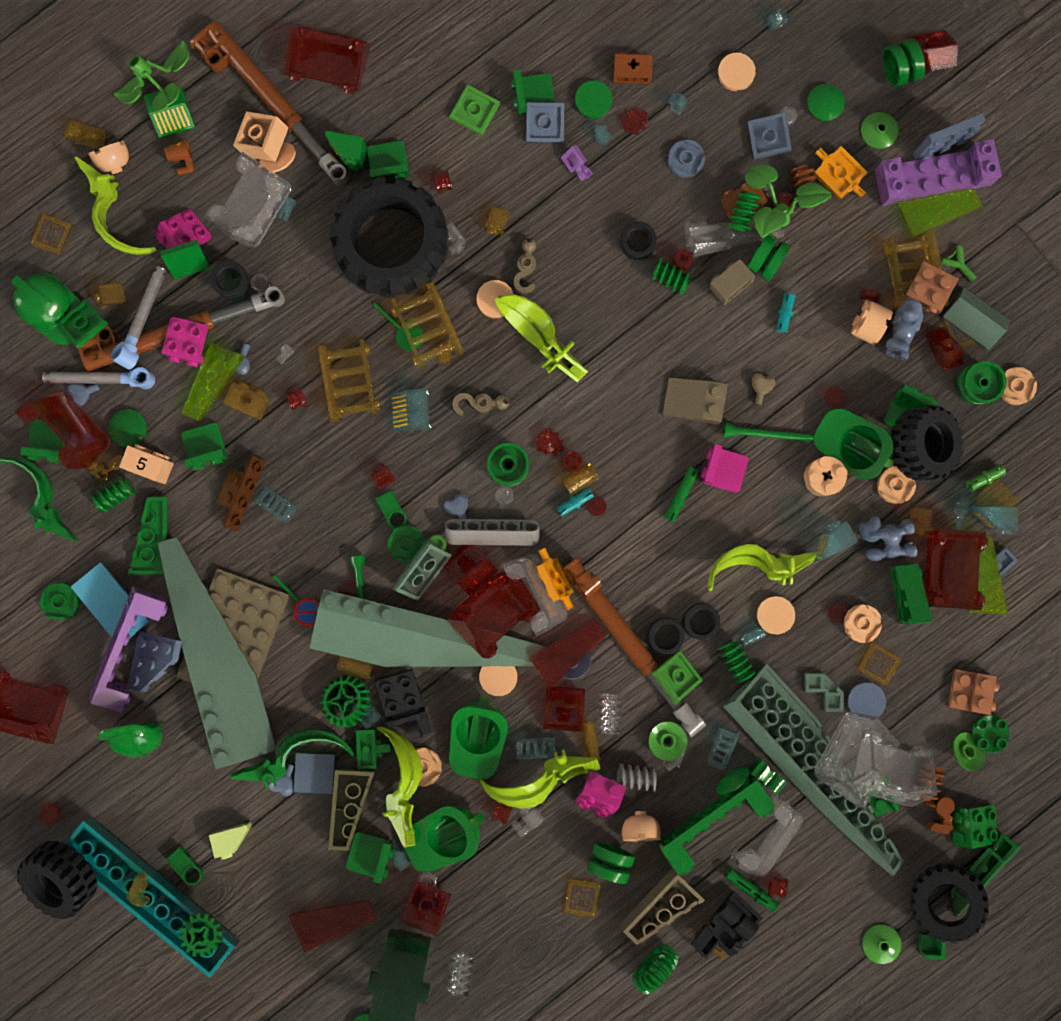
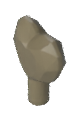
M756 373L751 379L753 389L757 393L754 404L762 405L764 395L774 388L775 379L772 376L764 377L762 374Z

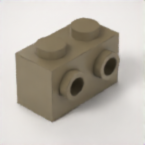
M740 259L737 262H731L725 268L726 271L721 275L719 273L711 279L710 290L724 305L754 282L755 275Z

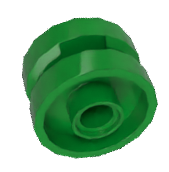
M914 38L901 41L899 45L892 44L886 46L883 49L882 62L884 72L893 88L906 85L907 82L922 80L925 73V61L921 47Z
M770 233L765 236L762 243H759L747 266L755 274L764 265L761 278L768 282L773 278L791 248L789 244L782 241L772 249L777 241V237Z
M981 361L966 366L959 372L956 379V390L964 402L971 405H982L996 401L1003 395L1006 389L1007 378L998 364L991 361Z
M503 443L497 445L490 452L487 459V468L490 477L495 483L503 487H513L520 484L526 478L529 472V459L522 447L514 443ZM507 462L512 464L511 469L505 468Z
M595 842L592 854L597 858L589 859L586 870L602 879L619 884H627L630 873L626 868L633 866L635 855L607 843Z

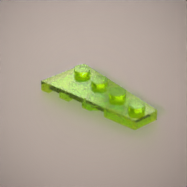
M975 189L942 196L936 195L924 199L919 198L906 202L901 201L896 204L912 238L982 207Z
M210 344L181 414L201 421L245 356Z
M971 536L967 612L1008 615L993 538L989 536Z

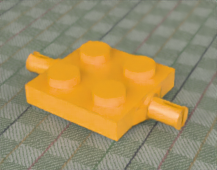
M842 146L830 155L822 148H819L815 154L823 162L813 175L839 200L851 191H854L860 198L864 196L866 192L858 184L868 172Z
M546 548L539 550L538 552L543 562L536 568L539 578L546 586L547 595L553 602L562 600L567 610L573 608L574 606L569 596L574 591L567 576L562 571L563 568L558 557L550 558Z

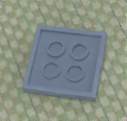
M983 113L930 134L913 153L914 159L919 160L922 158V160L932 157L933 153L938 151L940 153L951 149L950 146L955 144L961 146L967 143L968 139L974 136V132L981 129L980 126L986 121Z

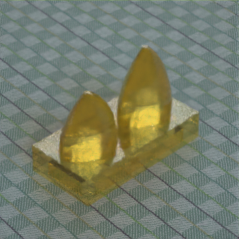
M70 119L68 124H66L64 134L66 140L96 149L103 147L107 132L103 129Z

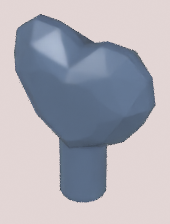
M243 343L239 354L232 356L227 361L226 367L229 371H237L241 375L248 373L250 369L249 359L247 358L250 348L248 344Z
M72 383L67 388L68 394L72 396V405L76 407L83 406L91 393L100 390L99 384L87 387L81 383Z
M460 493L454 499L445 501L444 508L448 513L458 516L459 519H468L465 514L468 508V498L464 494Z
M288 763L285 776L276 780L277 786H274L272 780L270 781V790L280 792L286 797L290 796L294 791L291 774L295 766Z

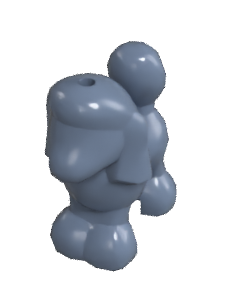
M907 299L897 309L891 322L894 325L892 330L893 338L889 339L886 343L887 349L885 354L887 356L903 361L909 358V344L913 340L915 332L920 331L924 317L922 305L919 301Z
M873 516L869 521L859 524L858 532L862 539L868 542H876L882 539L885 542V547L882 550L879 548L868 549L866 551L867 559L879 561L884 557L917 556V548L913 542H907L903 546L899 545L902 535L915 533L914 523L911 519L902 520L899 526L892 524L882 525L880 518Z

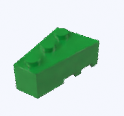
M918 564L890 567L899 624L911 625L933 622L922 581L921 567Z

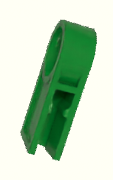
M392 490L376 498L391 528H396L390 522L392 515L395 513L402 514L404 516L403 525L407 524V517Z
M183 846L179 847L166 859L186 884L195 885L203 878L204 872L202 867ZM188 868L198 870L199 879L197 881H190L187 878L186 872Z

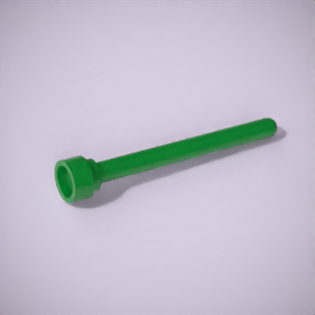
M724 422L722 432L725 438L745 435L810 442L814 440L813 434L736 427V425L729 422Z
M365 555L349 556L350 564H352L355 572L357 598L365 599L362 574Z

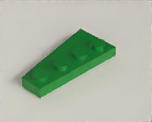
M147 497L141 519L142 524L137 535V544L135 551H133L128 575L164 574L158 543L168 540V497Z

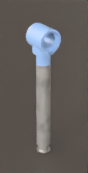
M160 266L155 267L157 270L152 274L125 341L118 344L111 353V360L128 370L132 369L138 361L139 354L135 346L164 279L163 274L166 273V270Z
M143 367L130 370L129 373L50 372L47 374L43 372L42 375L44 383L49 381L50 383L130 384L131 387H140L145 390L152 388L155 384L154 374ZM146 374L145 381L140 383V377Z

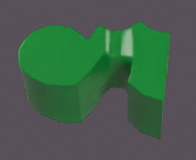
M759 757L748 768L750 774L756 779L761 780V783L776 795L786 784Z

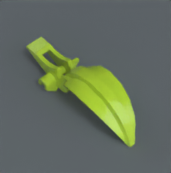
M75 157L80 169L89 179L90 192L96 197L92 208V220L100 236L113 248L127 254L143 255L157 251L155 247H131L119 242L111 235L106 225V212L112 202L117 200L118 193L115 188L119 184L118 182L111 183L115 179L114 175H102L84 161Z
M515 294L500 295L494 300L497 308L508 322L548 359L542 365L543 368L547 369L548 373L558 367L578 382L589 372L568 352L574 345V342L570 341L564 347L555 336V327L552 319L535 302ZM552 347L558 351L556 354L550 351ZM563 357L573 364L570 369L561 361Z
M745 544L727 551L715 561L709 573L708 589L709 591L713 590L714 577L720 571L735 565L758 567L767 574L770 580H777L781 585H785V583L791 585L793 584L792 575L813 563L818 553L811 552L796 556L780 553L779 558H776L758 545Z
M376 727V730L384 733L394 746L399 761L401 777L398 789L386 797L387 811L382 812V816L389 817L403 847L414 846L415 837L411 821L414 805L409 803V799L415 793L422 779L423 767L420 756L413 744L398 731L388 727Z
M562 749V756H558L557 751H555V758L549 759L544 763L542 775L533 782L507 788L490 786L483 779H480V783L484 791L497 802L509 807L529 808L543 803L554 786H556L557 781L562 780L563 783H566L574 776L598 771L601 768L597 758L567 756L565 749Z

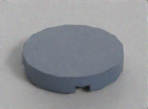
M689 139L676 142L669 150L668 166L679 177L689 178L697 175L705 163L703 148L696 141Z
M862 682L850 689L847 695V706L854 717L862 721H872L883 714L886 708V697L879 686L873 683Z

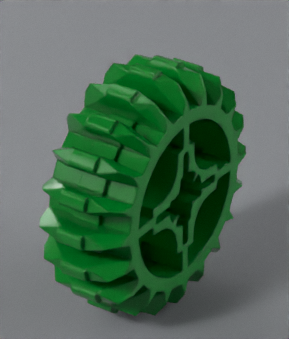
M341 675V678L334 677V682L328 681L329 688L323 687L325 695L321 694L320 697L324 698V701H321L319 704L324 706L321 709V713H326L324 718L326 720L330 719V724H336L337 727L344 725V727L349 728L350 724L353 726L357 725V720L363 721L361 715H368L365 708L371 707V705L367 704L371 697L366 695L370 691L369 689H364L366 684L364 682L360 683V678L356 677L354 679L352 675L348 677ZM349 686H352L354 688V690L357 693V697L351 695V690H349ZM346 699H351V700H348L347 702H344V704H343V703H339V702L345 701ZM357 704L355 710L352 712L353 706ZM334 705L339 707L342 717L335 712Z
M667 944L657 946L636 969L632 982L636 989L644 995L653 993L663 985L675 969L679 956L671 946L669 947Z

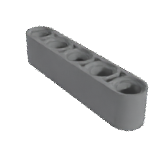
M450 519L445 523V539L447 543L452 545L532 546L539 542L540 525L535 520Z

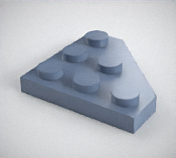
M139 631L132 659L131 673L128 679V688L139 692H146L153 681H158L166 673V669L178 661L182 641Z

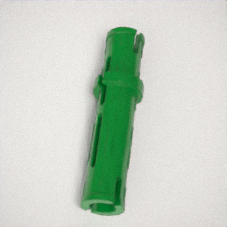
M688 467L674 498L670 500L671 504L663 517L664 519L675 523L681 508L685 506L684 501L699 474L697 469Z
M733 868L728 870L725 878L754 898V902L762 904L772 913L778 909L780 903L766 894V890L758 888Z

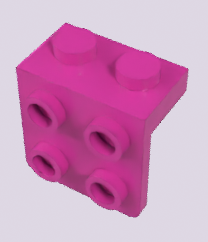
M190 209L161 221L155 234L159 243L163 244L166 249L194 240H198L199 244L202 245L212 238L210 232Z
M172 317L161 353L168 357V361L174 363L185 361L186 365L191 367L204 366L206 359L201 355L208 327L205 324Z
M715 444L712 448L708 449L706 459H708L707 467L704 466L701 473L702 483L738 493L741 489L748 464V457L722 449L723 446Z
M591 771L582 792L576 797L575 802L580 808L585 810L591 809L600 817H611L619 809L627 787Z

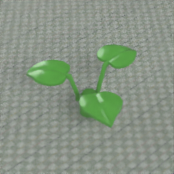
M182 40L165 61L163 67L150 62L148 59L144 60L139 55L132 57L128 66L137 77L130 80L119 91L114 92L116 98L125 104L135 102L142 95V87L145 85L143 78H148L161 92L154 98L152 103L156 111H163L174 103L179 96L178 86L170 83L163 90L150 76L152 73L151 66L166 73H169L171 70L177 72L189 59L186 43Z
M763 164L753 166L747 170L745 176L746 184L750 188L762 189L768 185L775 208L773 210L769 207H763L756 211L754 215L755 228L762 238L790 223V214L794 213L793 209L797 202L803 208L814 207L828 200L831 197V192L819 184L806 183L797 189L796 194L798 197L794 198L789 208L786 204L778 205L771 182L778 179V174L772 166Z

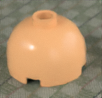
M124 140L102 147L99 151L88 153L92 163L98 170L102 172L111 171L112 175L123 171L122 167L127 164L129 159V152Z
M636 811L634 816H630L624 821L622 826L623 841L638 842L645 840L647 842L661 840V830L658 821L654 817L646 815V811Z

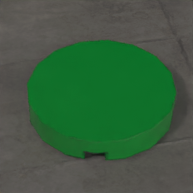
M596 80L587 81L577 89L575 106L581 115L583 114L589 119H599L608 113L612 105V93L604 83Z
M409 524L400 525L389 534L387 540L388 550L395 560L409 563L424 544L425 537L422 531L415 526Z
M64 582L52 583L44 589L40 597V608L48 618L56 621L67 620L78 611L80 598L71 588V584Z

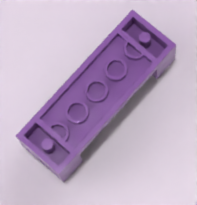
M994 139L977 142L967 151L930 157L925 160L920 159L902 163L901 157L883 160L874 170L882 206L991 186L1002 177Z
M132 586L89 692L91 704L122 713L124 707H128L131 697L129 696L127 685L113 681L115 671H113L115 663L119 664L123 653H121V649L129 641V629L135 626L137 621L136 614L159 621L161 616L164 617L168 606H166L162 595Z

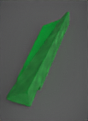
M1002 833L993 849L988 847L968 871H972L985 888L1021 847ZM955 885L951 890L953 916L959 917L969 906V900L965 892Z

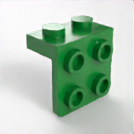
M521 70L513 71V78H510L511 89L515 90L516 96L513 97L514 108H518L519 116L526 115L527 102L555 103L550 74L522 77Z
M403 141L378 144L367 148L371 180L386 177L387 181H396L397 178L404 180L410 178Z
M904 385L897 391L883 419V423L892 428L893 425H896L895 421L904 411L917 407L938 406L939 402L935 401L930 395L918 392L913 386Z
M33 419L30 426L28 448L21 447L20 455L26 456L27 460L39 461V458H44L46 462L58 463V460H67L70 424L62 421Z
M217 423L184 431L181 434L188 459L184 460L187 468L197 471L205 468V465H218L223 463V460L229 459L220 427Z
M989 804L973 808L955 806L954 811L951 813L953 817V846L974 849L996 844L998 832L997 814L994 805Z
M356 832L346 869L374 877L373 882L381 884L383 878L387 879L390 868L387 867L388 859L392 860L395 848H392L393 841L363 832Z

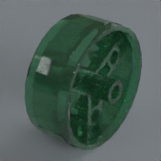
M390 928L379 971H371L367 992L373 993L368 1021H414L418 1003L427 1004L431 983L423 982L431 937L420 933Z

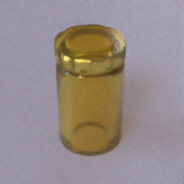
M588 463L586 467L578 469L561 480L569 494L573 495L592 484L594 480H599L594 467Z
M340 656L337 671L369 681L374 664Z

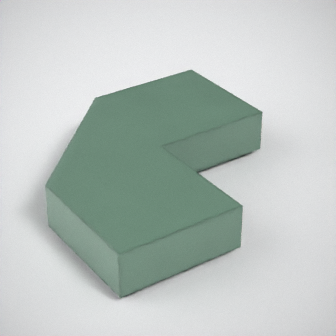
M804 673V692H823L824 712H844V692L825 673Z

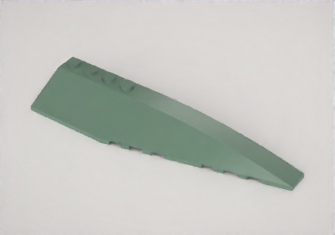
M178 538L159 542L158 547L179 638L182 641L184 657L215 769L276 751L277 747L254 670L250 667L246 656L242 653L238 642L231 634L227 623L215 602L211 599L207 588L203 585L198 576L199 574L192 566Z
M324 589L310 644V649L383 667L545 666L549 647Z
M765 664L732 695L723 707L798 789L833 824L890 875H895L904 860L891 839L886 837L884 827L881 822H877L873 815L872 807L866 804L863 799L865 797L849 769L845 768L842 764L840 754L834 751L830 744L832 741L828 735L825 736L821 729L820 721L770 666Z

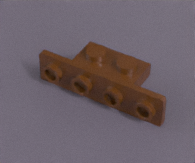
M250 455L244 472L233 468L229 469L216 502L229 508L223 527L238 531L265 460Z

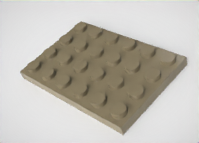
M217 568L208 593L227 623L231 634L238 642V646L246 656L258 680L290 595ZM183 656L176 678L192 683L186 660Z

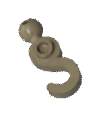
M531 238L524 239L521 244L524 255L518 259L517 264L520 272L514 277V288L523 295L529 294L535 289V284L533 283L528 287H522L519 284L521 279L529 276L536 268V260L532 256V252L536 249V242Z
M460 393L455 396L452 405L456 414L463 416L464 412L458 406L461 400H467L479 413H487L492 407L504 410L509 406L510 401L505 395H499L496 399H491L487 394H479L474 399L468 393Z

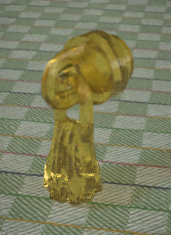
M117 455L105 469L104 465L96 460L88 466V472L92 476L94 475L98 481H105L108 478L107 472L120 468L123 455Z

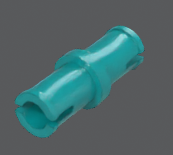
M784 293L781 309L778 310L779 318L775 331L780 333L788 332L790 318L793 317L792 309L796 295Z
M587 487L577 495L570 496L569 500L556 508L563 518L574 509L581 508L580 505L594 498V495L589 487Z

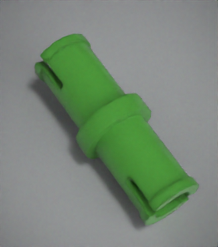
M998 464L990 470H984L980 472V475L966 481V485L968 488L971 486L972 488L969 490L973 492L984 485H990L993 480L1004 476L1006 470L1002 468L1003 465Z

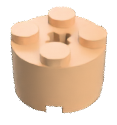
M866 300L861 308V315H857L852 323L854 327L851 334L875 345L885 333L888 327L886 326V320H891L893 311L873 301Z
M829 456L814 460L804 471L805 485L816 496H829L839 492L844 487L847 479V470L838 459ZM826 473L828 479L823 480L824 475L822 474Z

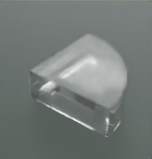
M284 344L280 349L282 353L276 356V360L281 365L294 352L288 344Z

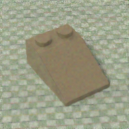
M668 378L662 415L719 425L722 422L728 384Z

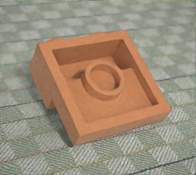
M923 262L905 297L919 301L925 307V310L931 314H940L959 279Z
M954 669L948 707L991 715V711L996 709V700H993L994 692L999 690V681H996L997 677Z

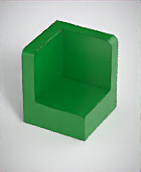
M919 933V953L925 959L945 960L946 941L943 943L935 937L931 938L927 933Z

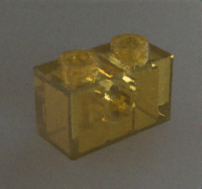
M232 382L223 404L262 421L271 401L266 397L267 394L260 390L253 392L249 390L250 386L239 382V384ZM245 397L252 399L251 402H245Z

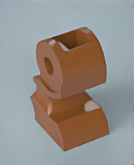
M939 795L938 800H933L936 806H931V809L940 816V820L937 822L930 820L925 828L949 835L953 829V817L950 814L954 811L955 804L952 799Z

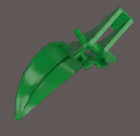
M0 457V465H18L24 468L36 482L38 495L34 505L30 508V515L35 521L34 528L43 527L45 528L43 530L44 534L52 531L71 541L78 542L79 539L75 536L74 532L62 522L59 509L51 507L54 489L48 474L37 464L18 457Z
M316 728L299 730L282 740L274 760H270L269 756H266L257 765L231 772V779L263 781L266 789H269L268 782L272 780L274 786H277L276 780L284 777L286 774V756L292 748L306 742L327 741L343 747L349 752L351 757L354 756L351 747L333 732Z

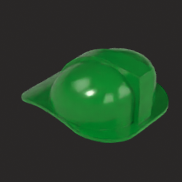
M50 273L33 274L25 279L16 275L11 283L17 287L13 294V302L18 317L54 343L60 345L73 344L56 323L82 301L56 276Z
M834 409L829 411L814 434V443L817 449L826 456L838 459L846 470L856 478L863 480L873 479L881 473L884 467L892 468L894 464L893 457H891L894 443L889 432L883 427L847 410Z
M481 693L479 701L467 703L453 715L449 763L452 770L460 776L487 779L495 773L508 732V723L500 709L494 704L489 703L490 695Z
M163 720L115 727L101 731L97 737L98 740H106L111 750L118 755L132 758L145 757L160 746L163 738L161 727L165 723Z
M444 806L412 825L415 845L404 847L415 869L422 872L435 871L447 865L469 859L478 849L480 838L479 825L485 819L481 812L473 815L464 807Z

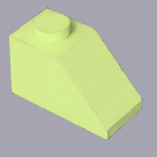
M251 822L212 832L209 838L214 858L221 857V860L232 857V853L238 850L251 828Z

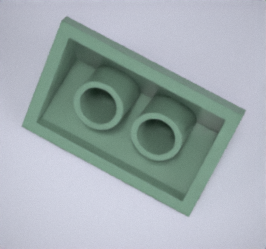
M964 287L942 316L945 321L951 323L952 326L958 328V330L987 351L1007 331L1010 322L1009 319Z
M427 538L394 582L393 589L418 601L452 555L433 540Z

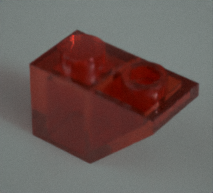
M944 327L926 333V338L935 360L944 371L963 365L962 346Z

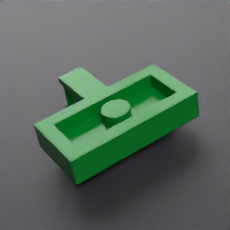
M376 729L356 730L358 770L377 769L378 757H382V753L391 752L392 743L382 744L381 739H377Z

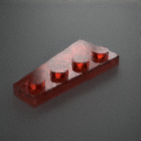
M594 619L534 653L529 658L546 687L550 690L559 679H562L574 665L576 666L581 661V658L593 650L606 637V634L598 621Z
M369 900L289 915L304 952L377 919Z

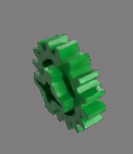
M199 911L197 917L195 914H191L189 916L190 920L185 919L183 922L185 926H181L179 929L183 934L178 938L184 940L181 947L187 946L186 953L190 950L193 951V957L197 953H200L201 957H204L206 952L208 955H211L213 949L217 950L219 947L218 943H221L223 940L219 935L224 930L218 928L222 923L215 922L216 915L210 918V912L203 916L202 911ZM206 929L203 936L197 940L200 932Z

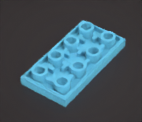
M100 562L73 584L71 588L112 637L129 594L105 564ZM136 614L137 621L135 626L129 629L128 634L130 638L151 622L148 617Z

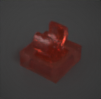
M383 463L381 464V469L376 471L373 468L372 474H370L379 490L396 481L389 467Z

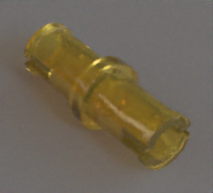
M595 722L583 723L584 745L587 746L588 757L597 758L598 761H601Z

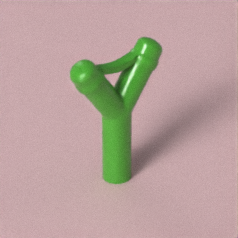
M957 245L955 247L956 250L951 256L941 259V264L958 268L972 282L977 277L964 263L963 246ZM956 254L957 261L950 258Z

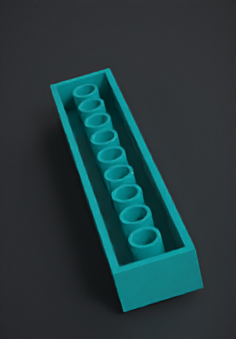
M92 817L84 820L65 842L69 847H74L79 854H82L87 862L89 861L91 869L96 874L95 879H97L99 887L209 978L240 942V940L220 925L218 928L224 930V932L219 935L223 940L221 943H218V949H213L211 955H208L206 952L204 957H201L200 953L193 957V951L190 950L186 953L188 947H181L184 940L178 938L183 934L179 929L181 926H185L183 923L185 919L190 920L189 916L191 914H195L197 917V913L202 911L203 916H205L206 912ZM206 929L200 932L197 940L203 936Z

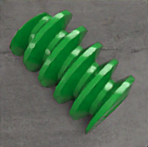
M741 190L743 193L737 196L741 201L735 202L738 208L732 210L736 216H730V220L733 223L727 224V227L741 233H746L745 230H752L748 223H754V220L750 217L756 213L753 208L760 207L756 200H762L763 198L753 192Z
M661 257L652 272V280L655 281L659 277V284L661 285L666 281L665 287L669 288L673 285V292L679 288V295L681 296L685 293L693 277L688 279L689 272L682 275V268L676 272L675 264L669 268V261L662 264L663 258Z
M118 476L117 484L111 480L112 487L109 488L107 485H104V492L97 489L98 496L93 493L90 494L94 505L102 514H104L103 511L109 512L110 507L115 508L117 503H123V498L128 500L130 498L129 494H136L135 488L127 477L122 479Z
M736 640L719 647L718 651H725L721 655L722 658L728 657L724 664H731L728 672L734 671L735 673L731 676V679L738 678L736 683L751 678L756 672L755 670H749L752 667V663H745L749 657L742 656L746 652L745 649H739L742 646V642H735Z

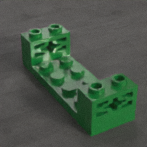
M752 775L748 777L750 780L748 786L740 787L729 798H724L723 795L657 842L659 848L678 875L689 873L693 869L692 866L695 865L682 844L684 842L686 844L691 842L695 838L694 835L699 831L704 832L711 827L710 823L716 819L718 821L723 819L731 808L736 809L743 804L742 800L745 799L759 818L761 816L766 817L773 812L772 808L775 807V804L758 780Z

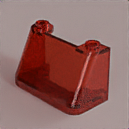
M302 26L291 27L284 75H288L289 79L294 81H300L301 78H310L339 85L344 89L345 93L355 94L361 86L370 43Z
M56 391L24 403L15 411L24 422H34L36 419L43 420L65 443L59 450L58 457L67 469H88L109 447L110 441L108 436L66 392Z
M948 529L929 531L925 573V592L929 607L982 610V607L985 605V596L982 595L981 591H978L980 552H983L988 547L986 532Z
M500 572L487 580L451 612L447 619L453 628L482 658L489 659L496 655L498 649L496 642L519 621H532L541 609L519 573Z
M0 670V732L47 744H54L68 697L67 689L61 685H55L47 690L16 682L10 677V673Z

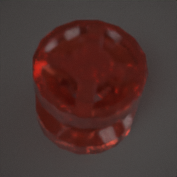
M448 171L442 175H433L438 193H442L446 189L448 191L453 190Z
M686 249L679 250L674 256L673 265H676L677 270L682 268V271H686L693 262V255Z
M302 388L296 392H287L288 402L292 411L300 406L307 407L306 397Z
M577 452L567 453L563 459L564 468L570 472L579 470L582 465L580 454Z
M497 802L491 820H499L502 824L506 825L512 807L504 806L502 803Z
M771 876L768 885V895H779L780 898L785 899L788 891V879H777L776 876Z

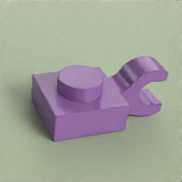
M577 145L572 146L561 157L571 173L576 172L581 181L593 175L592 171L584 165L587 160Z

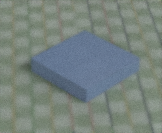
M527 102L526 142L564 143L565 103Z
M785 112L748 121L755 160L792 151Z
M297 752L294 792L333 794L336 754Z

